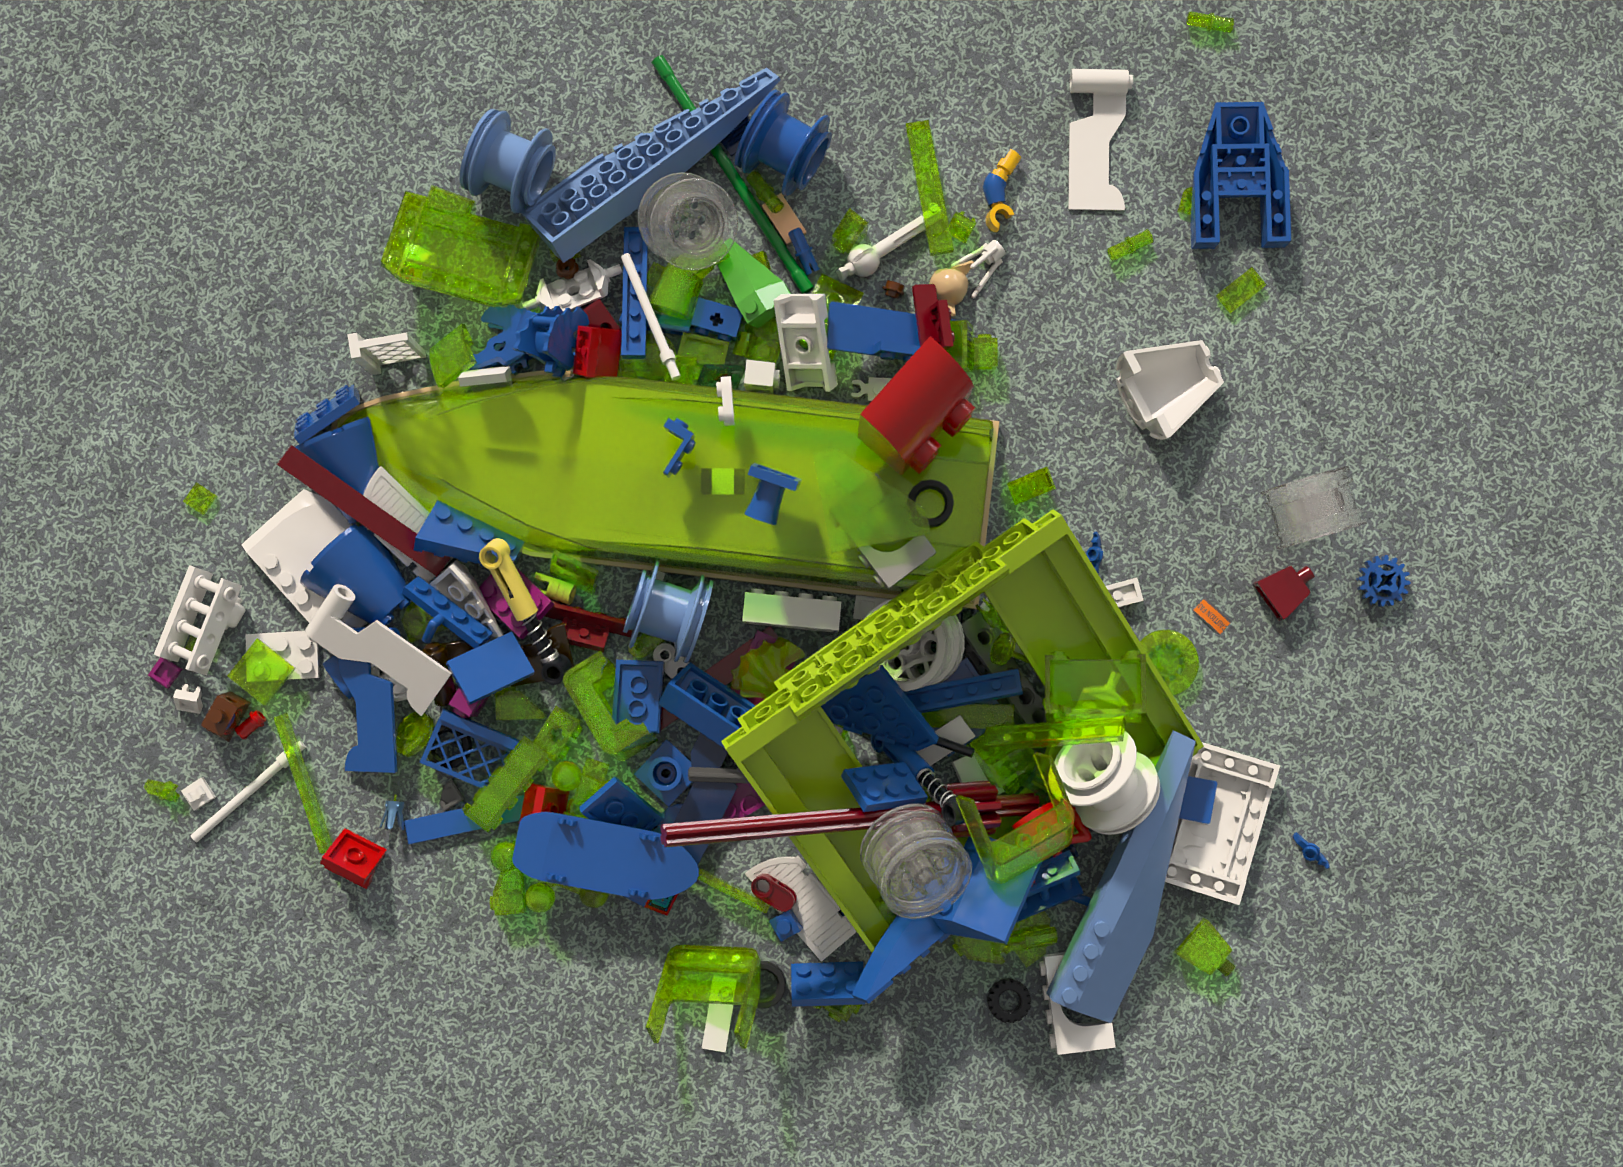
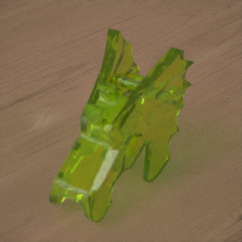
M780 636L775 643H768L764 640L759 648L751 649L744 656H740V665L731 670L733 680L730 687L735 690H741L740 695L742 697L766 699L778 690L774 682L790 671L785 669V667L803 658L805 653L801 648Z

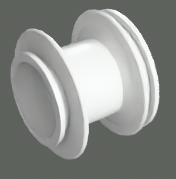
M1100 725L1078 733L1062 747L1052 766L1051 783L1056 795L1065 803L1073 805V807L1075 806V810L1080 816L1082 823L1100 834H1119L1136 827L1152 812L1159 798L1160 780L1155 766L1149 758L1136 751V746L1131 736L1125 730L1116 726Z

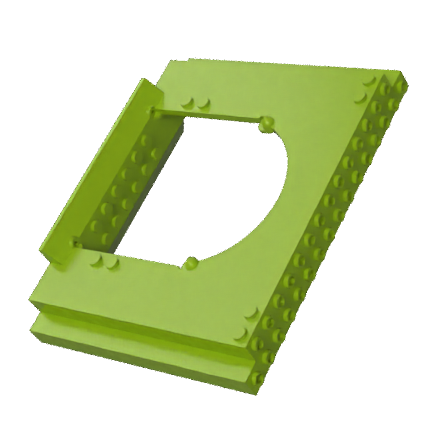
M1054 509L1034 523L1025 518L985 546L975 541L777 679L774 684L778 690L737 718L742 727L721 741L726 751L772 815L859 808L860 805L843 781L841 775L844 769L862 767V765L821 706L843 690L854 687L859 679L866 674L874 673L879 668V665L887 659L891 660L897 657L900 650L907 645L917 643L923 634L937 629L943 620L958 614L963 606L984 592L1049 693L1042 701L1044 710L1050 715V735L1046 752L1037 772L1028 785L1019 793H1034V795H1038L1040 800L1038 808L1050 802H1054L1057 808L1065 804L1056 795L1052 787L1051 771L1057 754L1066 744L1063 741V735L1083 686L1104 685L1107 683L1112 670L1122 674L1116 685V691L1130 705L1120 728L1125 730L1134 740L1138 753L1145 755L1156 766L1173 730L1196 741L1193 756L1204 745L1063 516ZM1093 714L1089 717V723L1093 726H1099L1103 721L1102 716L1099 714ZM1068 815L1062 816L1071 834H1077L1078 831ZM1024 816L1001 818L1000 827H996L995 834L982 835L1028 851L1012 828ZM941 823L789 837L872 953L887 928L909 902L910 898L923 887L928 878L932 877L933 874L950 878L968 837L949 838L948 833H943L940 827Z

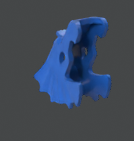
M494 303L483 313L481 321L489 323L488 327L503 330V332L489 339L486 348L480 353L473 354L472 351H467L461 355L460 363L469 370L496 368L501 365L509 366L514 375L518 374L516 368L520 365H523L525 370L529 369L528 361L534 357L515 351L513 346L517 341L515 332L522 330L525 327V318H530L536 312L526 308L518 309L513 303H510L505 308Z
M545 306L543 312L535 313L530 318H525V327L515 332L517 341L513 349L531 355L545 364L544 372L552 373V377L562 378L566 371L573 370L575 352L572 353V348L576 349L577 340L574 337V332L578 330V325H589L588 315L581 307H576L573 312L570 308H565L563 312L559 306H555L553 311L548 306Z

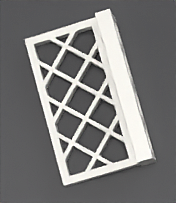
M407 332L367 340L358 333L347 334L351 359L371 375L381 374V365L426 358L425 350Z

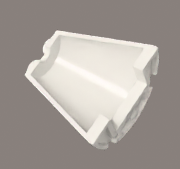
M1203 340L1130 350L1119 356L1116 370H1119L1120 377L1116 378L1121 399L1134 422L1142 430L1147 428L1150 431L1151 437L1160 440L1171 437L1224 383L1220 370L1216 366L1213 367L1209 362L1211 353Z

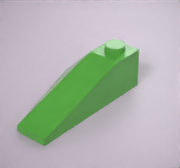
M728 238L711 252L747 324L759 328L775 317L773 300L781 294H791L785 282L731 238Z

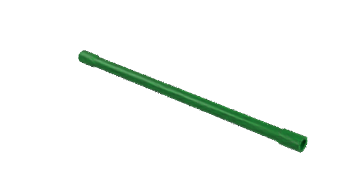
M659 55L653 59L652 65L662 80L666 82L682 109H689L690 112L695 110L696 107L677 80L674 71L665 57ZM718 143L710 152L789 271L792 280L801 294L808 293L814 286L805 272L799 267Z

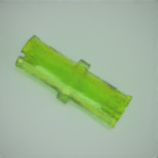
M758 171L749 173L746 180L756 191L757 198L764 201L772 213L780 212L784 207V203L774 193L773 186L769 183L767 184Z

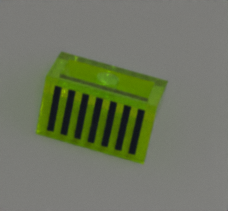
M968 320L950 321L955 341L953 347L947 350V352L967 372H973V325Z

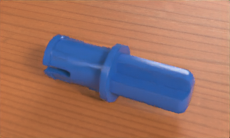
M801 228L791 230L788 235L797 254L795 256L799 257L806 272L805 274L809 275L812 273L809 263L814 272L819 270L820 268L811 251L813 248L809 247Z

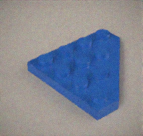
M879 665V668L874 673L866 674L860 678L854 687L843 690L821 706L831 722L843 726V730L860 735L863 732L876 736L877 740L891 744L898 742L909 745L908 749L920 751L936 744L939 736L883 665Z

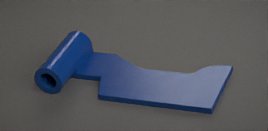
M351 627V628H352L353 630H355L356 632H360L361 630H363V629L366 628V627ZM389 628L400 636L397 628ZM339 658V672L355 699L358 745L352 747L348 752L345 761V771L396 773L397 753L393 682L371 674V663Z

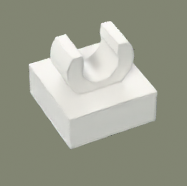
M185 684L182 690L176 689L173 700L177 710L201 713L203 704L201 701L202 691L199 686H197L194 693L189 692L188 684Z
M204 777L181 790L194 811L216 798Z

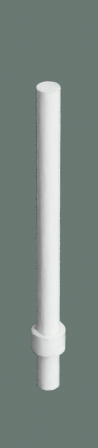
M629 253L621 256V259L661 352L659 355L663 365H666L671 379L678 380L681 375L675 363L676 357L674 352L668 347Z
M298 741L287 752L283 751L276 757L277 761L191 835V838L195 842L202 839L277 772L293 763L292 759L306 748L305 744L302 741Z

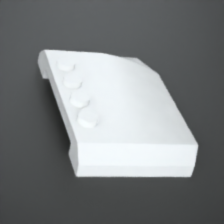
M303 489L249 537L242 546L246 553L310 623L325 598L303 587L300 583L301 576L305 570L311 571L313 559L352 524L349 525L347 519L334 504L320 495ZM348 611L341 619L349 627H363L367 624L366 621Z
M1203 743L1204 747L1198 750V753L1192 757L1188 776L1217 782L1210 824L1179 818L1165 882L1240 905L1247 875L1280 765Z

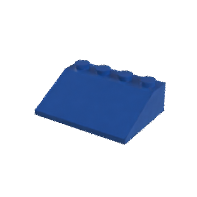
M968 837L931 918L945 934L1007 944L1042 864V856L991 837Z

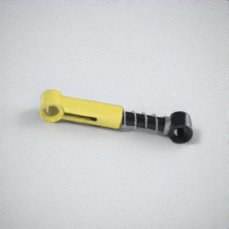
M493 539L481 549L479 560L484 567L490 570L515 619L523 621L524 624L522 626L525 625L529 633L527 635H530L534 642L532 645H536L539 651L538 655H541V665L543 666L541 669L542 678L548 684L558 685L569 674L572 666L571 661L568 657L559 654L556 649H553L551 645L552 640L547 638V631L543 630L541 626L542 621L536 617L538 608L509 556V545L503 539ZM492 551L496 552L498 557L494 556Z

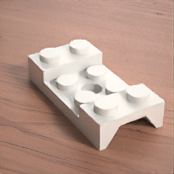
M781 294L773 301L787 391H793L802 387H823L826 392H830L838 383L835 362H830L824 320L828 317L825 294ZM800 339H803L807 342L808 350H805L800 346Z

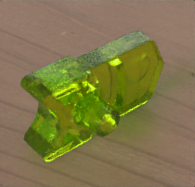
M148 779L144 785L147 793L159 796L158 798L162 801L166 799L177 802L180 797L176 792L178 785L173 784L171 781L163 783Z

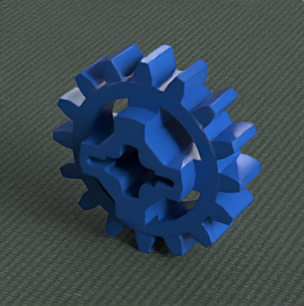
M1388 555L1382 556L1381 560L1378 556L1373 557V563L1370 560L1364 562L1367 568H1359L1358 571L1363 575L1356 578L1357 581L1362 582V585L1357 587V590H1364L1365 593L1362 595V598L1370 597L1369 604L1372 605L1378 601L1379 607H1384L1385 603L1388 606L1394 605V600L1397 602L1403 600L1400 594H1408L1404 586L1411 584L1410 581L1405 580V577L1410 573L1402 571L1405 566L1404 563L1396 564L1398 558L1395 557L1389 561ZM1383 565L1390 567L1391 569L1386 571L1383 570L1381 567L1379 568L1378 566ZM1369 575L1371 576V585H1370V586H1369ZM1389 576L1385 581L1386 585L1378 586L1382 581L1381 577ZM1382 591L1386 595H1388V597H1382L1377 595L1376 593Z

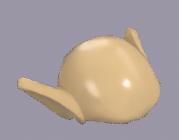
M973 261L955 265L950 269H938L930 279L929 284H935L937 300H947L952 317L956 316L955 305L959 304L967 293L969 282L966 275L970 271V266L974 263Z

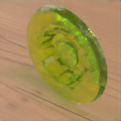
M1157 630L1146 635L1140 643L1148 656L1150 652L1153 653L1150 659L1161 677L1165 678L1164 682L1172 695L1185 691L1194 682L1199 670V657L1193 643L1185 635L1174 630ZM1166 644L1171 645V649H1166ZM1160 645L1161 649L1156 651L1155 647ZM1175 649L1180 652L1179 655L1174 652ZM1179 658H1183V664L1179 663ZM1178 668H1182L1180 674L1177 673ZM1173 675L1175 679L1170 681L1169 677Z

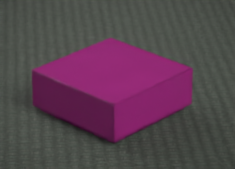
M160 657L148 676L169 689L183 669L172 661Z

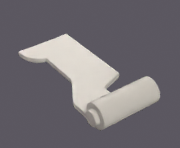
M1071 69L1070 93H1093V116L1069 124L1068 210L1125 211L1121 192L1115 186L1109 185V142L1126 115V94L1128 89H1132L1133 75H1129L1128 70Z
M334 585L305 629L308 639L318 643L340 659L369 662L408 689L406 695L409 704L422 716L450 677L451 672L378 620L360 632H356L346 625L341 619L355 600V594L346 586Z

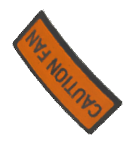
M1204 598L1193 610L1218 635L1232 622L1207 598Z

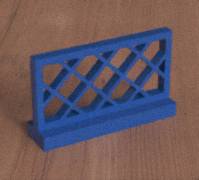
M443 708L419 763L509 799L527 757L530 755L532 745L469 718H463ZM441 725L451 728L454 738L441 742L438 736ZM455 730L458 731V732H461V733H463V734L457 736ZM466 736L473 737L477 747L463 752L459 739ZM435 738H436L437 741H438V744L432 746L433 743H434V741H435ZM478 740L485 742V744L479 745ZM456 741L461 753L447 758L443 745ZM489 745L496 747L499 756L486 761L481 748ZM440 747L444 760L437 763L427 760L430 750ZM500 749L506 751L507 753L501 754ZM479 750L483 762L469 767L465 755ZM512 754L521 757L517 767L510 770L507 769L504 757ZM462 756L467 769L460 772L453 771L449 761ZM501 759L505 772L492 777L487 764ZM446 763L448 768L441 766V764ZM485 765L489 778L483 781L475 780L471 771ZM515 771L514 776H513V778L511 779L509 773H512V772ZM469 772L470 777L463 774ZM507 775L510 781L506 792L497 789L494 783L495 779ZM491 781L493 787L490 786V785H487V784H485V783Z

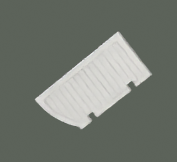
M382 466L373 474L363 494L367 499L417 534L430 514ZM374 533V536L406 566H409L412 562L417 565L412 571L417 577H421L427 583L435 577L431 572Z
M798 855L796 857L769 859L748 870L745 875L751 881L758 875L766 873L795 891L797 900L791 909L803 927L797 934L821 962L857 932L845 915L842 916L838 912L841 909L813 872L807 876L802 871L807 865ZM765 880L758 881L757 885L760 891H769L768 882Z

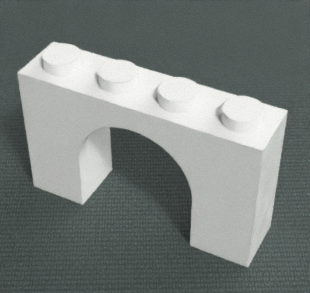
M1065 952L1042 955L1043 961H1039L1041 976H1045L1046 985L1042 986L1044 1000L1049 1002V1009L1045 1010L1047 1024H1052L1053 1034H1049L1050 1048H1055L1057 1055L1116 1048L1112 1022L1077 1023L1071 1021L1064 1015L1061 1005L1053 1002L1046 994Z

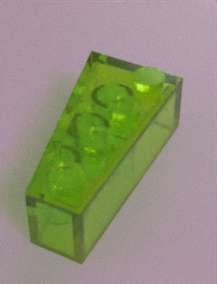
M524 735L503 760L505 764L502 767L498 766L488 779L490 783L487 786L483 785L476 791L473 804H465L462 808L463 813L485 831L489 832L491 828L495 830L502 822L503 818L501 815L505 810L508 809L510 811L518 802L516 797L521 790L526 791L534 781L532 776L536 771L541 772L549 762L547 760L549 754Z

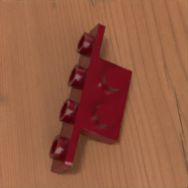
M915 284L912 286L920 346L931 336L947 351L953 347L955 335L950 325L951 309L948 307L947 300H937L935 284Z
M552 601L555 605L544 616L561 620L562 623H565L569 644L604 652L610 633L631 638L633 631L623 632L626 618H615L607 616L602 612L594 613L577 606L561 605L556 601Z

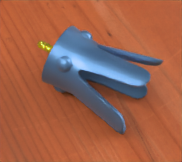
M396 794L394 795V801H385L386 809L379 828L382 827L386 817L385 828L392 829L397 813L400 830H404V802H397Z

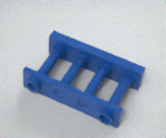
M1070 850L1042 862L1036 875L1035 883H1033L1016 922L1084 894L1076 876L1081 875L1080 870Z

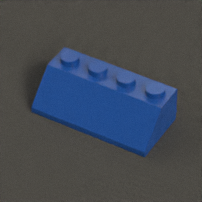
M691 662L667 684L658 703L668 712L674 714L686 722L687 725L695 728L724 749L725 747L721 741L742 727L737 718L755 707L754 704Z

